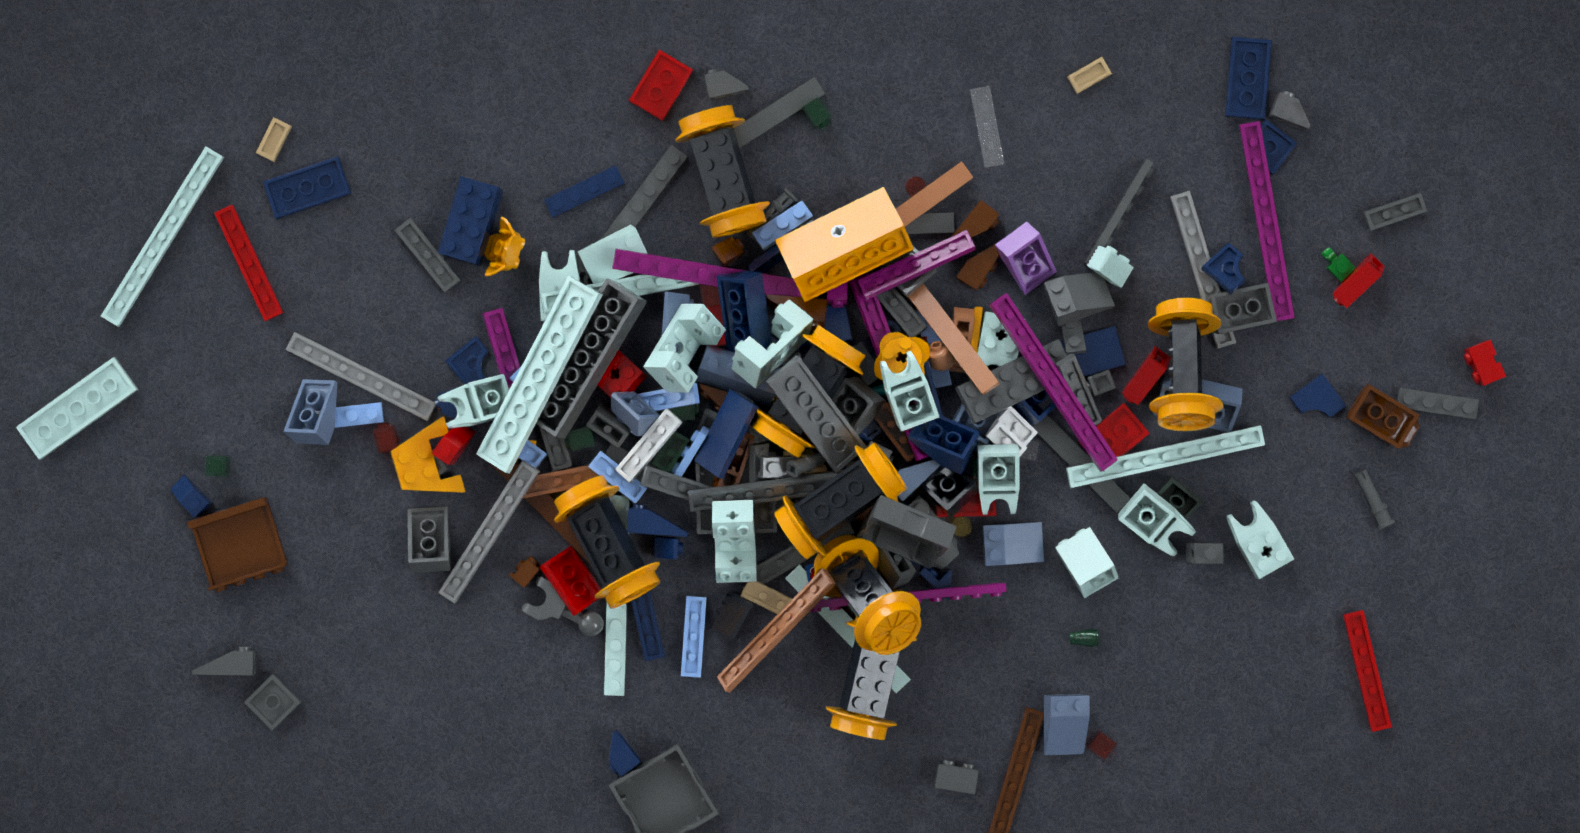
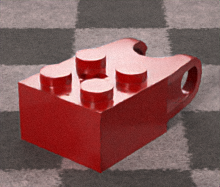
M618 350L599 381L598 386L611 397L613 392L634 391L646 379L647 375ZM616 373L620 375L618 379L614 378Z

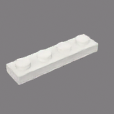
M666 408L615 470L629 483H632L681 425L682 421Z

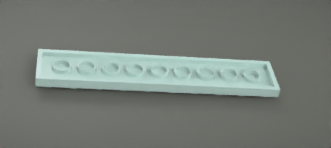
M568 276L476 454L505 473L510 474L595 311L602 294L575 278Z

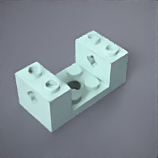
M791 300L784 304H779L774 311L775 317L772 320L771 333L779 338L776 344L772 343L766 350L749 336L745 341L741 340L735 346L736 351L732 358V370L755 389L807 341L802 334H810L813 318Z
M681 304L643 367L666 392L689 393L698 376L690 369L688 364L700 345H717L726 329L704 304ZM676 343L678 344V351H677V352H676V346H675Z
M753 500L712 501V529L716 552V583L757 582Z

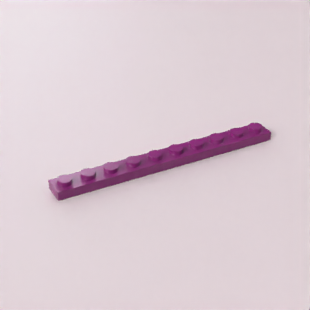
M1260 121L1241 124L1239 128L1267 283H1269L1276 320L1292 319L1295 317Z
M615 248L612 269L717 287V275L747 271ZM762 273L765 295L802 297L793 278Z
M866 272L850 280L849 284L878 357L880 354V342L891 331L877 295L866 300L857 280L869 275ZM898 355L899 358L896 359V360H897L898 362H899V361H902L901 358H900V355ZM914 400L909 402L910 406L914 405ZM913 427L905 430L907 438ZM908 439L916 461L930 457Z
M1007 293L1003 294L989 304L990 308L1100 472L1106 470L1118 460L1009 295Z
M1006 583L904 592L914 595L919 603H922V599L930 598V602L942 601V597H950V600L962 599L963 595H970V598H981L982 594L990 593V597L1002 596V592H1006ZM842 596L822 598L809 612H820L821 608L829 607L830 611L841 610V606H848Z

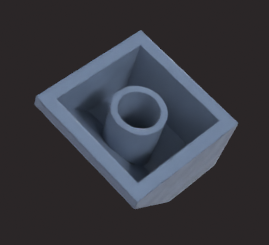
M634 391L613 392L611 395V411L616 415L617 420L625 423L630 428V432L636 436H643L660 416Z

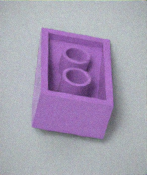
M1025 222L995 244L1001 259L1025 295L1057 272L1040 233L1028 222Z

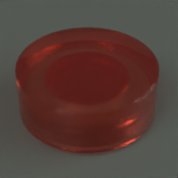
M911 177L906 183V191L911 196H914L926 187L924 180L920 177Z

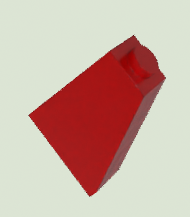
M1372 253L1334 290L1333 298L1340 306L1344 305L1348 308L1382 276L1385 266Z
M1155 346L1122 392L1124 398L1132 404L1139 405L1166 371L1170 357Z
M469 427L452 428L443 436L431 454L447 465H454L477 432Z

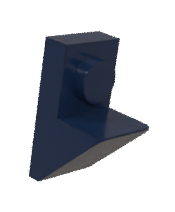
M923 567L919 571L934 588L951 587L950 569L939 580L936 578L938 574L932 568L926 569Z

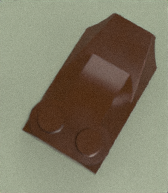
M1367 384L1359 393L1347 416V419L1353 424L1362 427L1397 449L1408 447L1420 428L1418 423L1419 414L1370 384Z

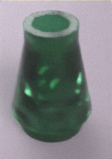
M1093 628L1070 632V644L1092 648L1099 646L1098 630H1093Z

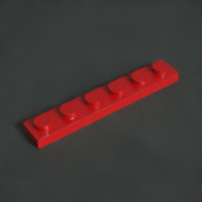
M234 205L215 212L218 223L264 321L283 314L282 307Z
M1364 610L1343 614L1370 730L1375 732L1391 728L1392 725Z

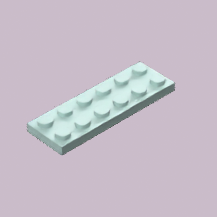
M113 357L16 428L37 458L41 460L135 393L138 388L118 360Z

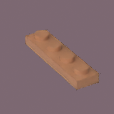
M588 465L538 474L523 498L569 490L584 481L597 477V474L588 468Z

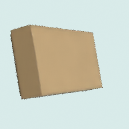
M1100 57L1067 76L1078 94L1110 76L1112 73L1103 57Z
M273 117L256 153L275 162L292 126Z

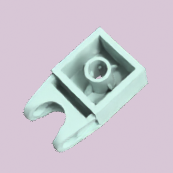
M575 250L569 251L568 263L560 270L553 269L548 259V253L546 251L542 252L539 275L540 294L561 290L568 276L581 282ZM540 299L541 321H542V322H545V320H546V318H547V316H548L549 313L543 314V309H542V304H541V299Z
M984 312L977 354L986 366L995 365L998 367L1017 359L1019 350L996 315L992 312ZM1000 330L1004 331L1003 334H1006V338H1002L1001 341L996 337V333H999Z
M911 351L906 352L907 366L901 373L891 372L885 360L880 362L884 389L896 424L901 431L939 418L928 382ZM914 400V405L910 406L909 402Z
M504 374L469 382L438 396L439 402H450L457 409L456 418L446 423L447 428L474 426L494 420L509 392Z
M1018 444L977 445L978 488L983 515L988 514L991 502L996 499L1005 500L1009 504L1010 514H1015L1020 490Z
M1146 484L1139 488L1118 513V519L1149 544L1172 556L1177 554V550L1169 541V535L1175 531H1182L1193 536L1196 532L1175 507ZM1149 511L1151 515L1146 514L1144 516L1143 512Z
M1254 500L1250 503L1254 518L1248 526H1242L1232 514L1226 517L1239 550L1255 578L1261 579L1294 560V557L1275 524ZM1264 546L1269 548L1267 556L1261 554L1264 551Z

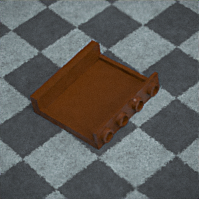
M267 497L187 521L189 529L193 531L210 585L208 591L214 589L215 593L226 590V585L234 583V586H239L246 583L245 579L253 577V580H258L265 577L264 573L272 571V574H277L284 571L283 567L288 566Z

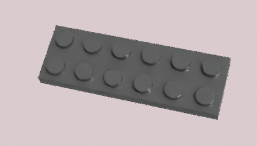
M1059 339L1043 346L1054 364L1067 356ZM1023 356L991 371L998 380L999 385L984 396L971 380L955 388L973 424L1045 390Z
M796 355L765 381L835 473L858 455L854 446L857 445L863 449L867 448L799 356Z

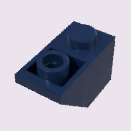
M655 537L654 558L678 559L679 555H683V543H680V538Z

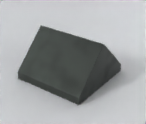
M1169 476L1156 492L1175 507L1186 520L1205 501L1174 476Z

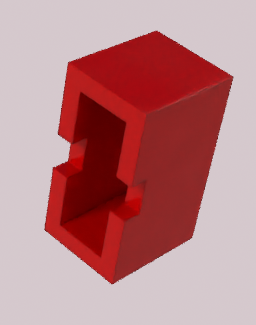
M1486 340L1464 349L1466 353L1463 355L1464 360L1468 366L1471 365L1473 370L1471 376L1475 384L1478 383L1479 386H1485L1506 377L1501 363H1496L1493 357L1496 355V351L1491 340Z

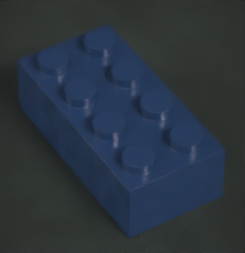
M460 176L438 253L446 257L481 266L503 190L497 186Z

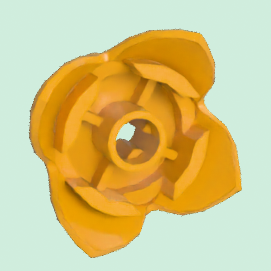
M501 217L499 232L501 234H493L489 237L485 256L491 262L485 276H492L500 271H509L512 268L517 269L520 259L518 257L520 250L525 245V239L521 238L520 234L512 228L511 224L504 217Z
M899 332L888 333L883 337L879 346L880 354L874 363V372L877 378L883 381L880 362L884 360L891 372L901 373L907 366V358H905V363L902 361L898 362L896 359L899 358V354L907 356L906 352L908 351L913 353L923 374H925L924 364L930 356V347L927 342L918 337H907Z

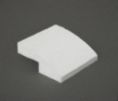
M1009 407L1001 412L985 436L995 445L1018 444L1020 457L1027 449L1026 445L1038 432L1015 409Z

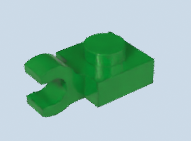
M1330 247L1321 253L1330 262L1326 268L1340 282L1355 269V266L1343 254L1337 257Z

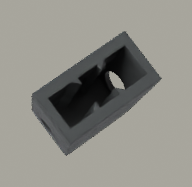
M1186 543V563L1223 564L1224 543Z

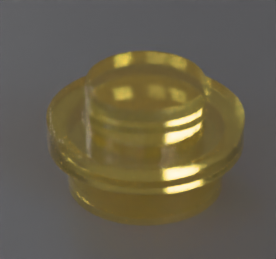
M958 517L952 523V525L957 526L954 534L959 537L967 536L971 532L972 524L965 517Z

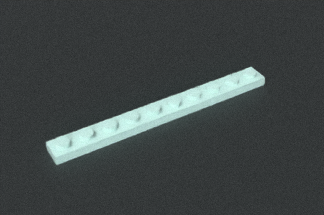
M205 146L101 317L120 327L224 159L223 156Z
M1259 425L1118 456V460L1102 472L1098 470L1094 462L1068 467L1066 471L1070 488L1259 447L1265 445L1262 428Z
M613 495L610 497V500L627 530L630 500L623 495ZM608 603L606 606L604 695H625L627 603L614 609H610Z

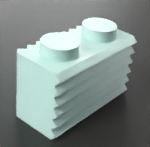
M1098 246L1087 266L1111 284L1122 288L1134 267L1129 264L1130 260L1122 255L1118 256L1116 249L1110 246L1106 248Z

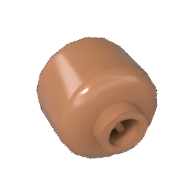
M942 341L931 343L928 359L931 368L938 371L948 370L954 363L955 358Z

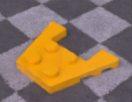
M441 417L390 451L401 490L465 492L461 474L440 480L434 456L431 454L432 449L429 440L448 433L444 417Z

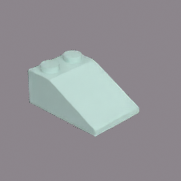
M629 225L578 251L593 284L605 282L607 278L616 280L633 273L612 269L615 248L648 254L635 227Z

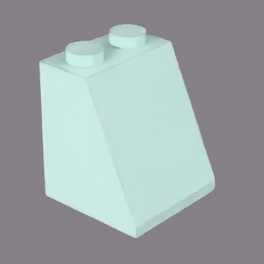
M1090 527L1079 530L1075 536L1062 540L1055 547L1084 598L1118 579L1113 562Z

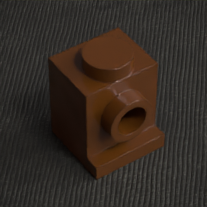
M532 556L526 561L522 559L515 568L517 572H511L509 576L525 588L540 571L541 568L538 566L540 562Z

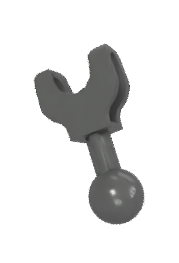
M542 576L537 577L536 585L545 591L546 601L541 606L525 603L521 608L524 613L537 620H544L550 617L561 619L563 616L577 623L581 633L588 637L596 636L602 631L604 621L599 613L594 611L579 612L573 616L549 580Z

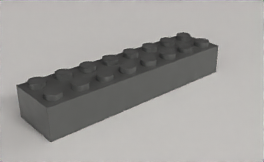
M607 278L599 290L602 297L536 422L537 425L557 438L565 439L647 303L646 300L617 281Z

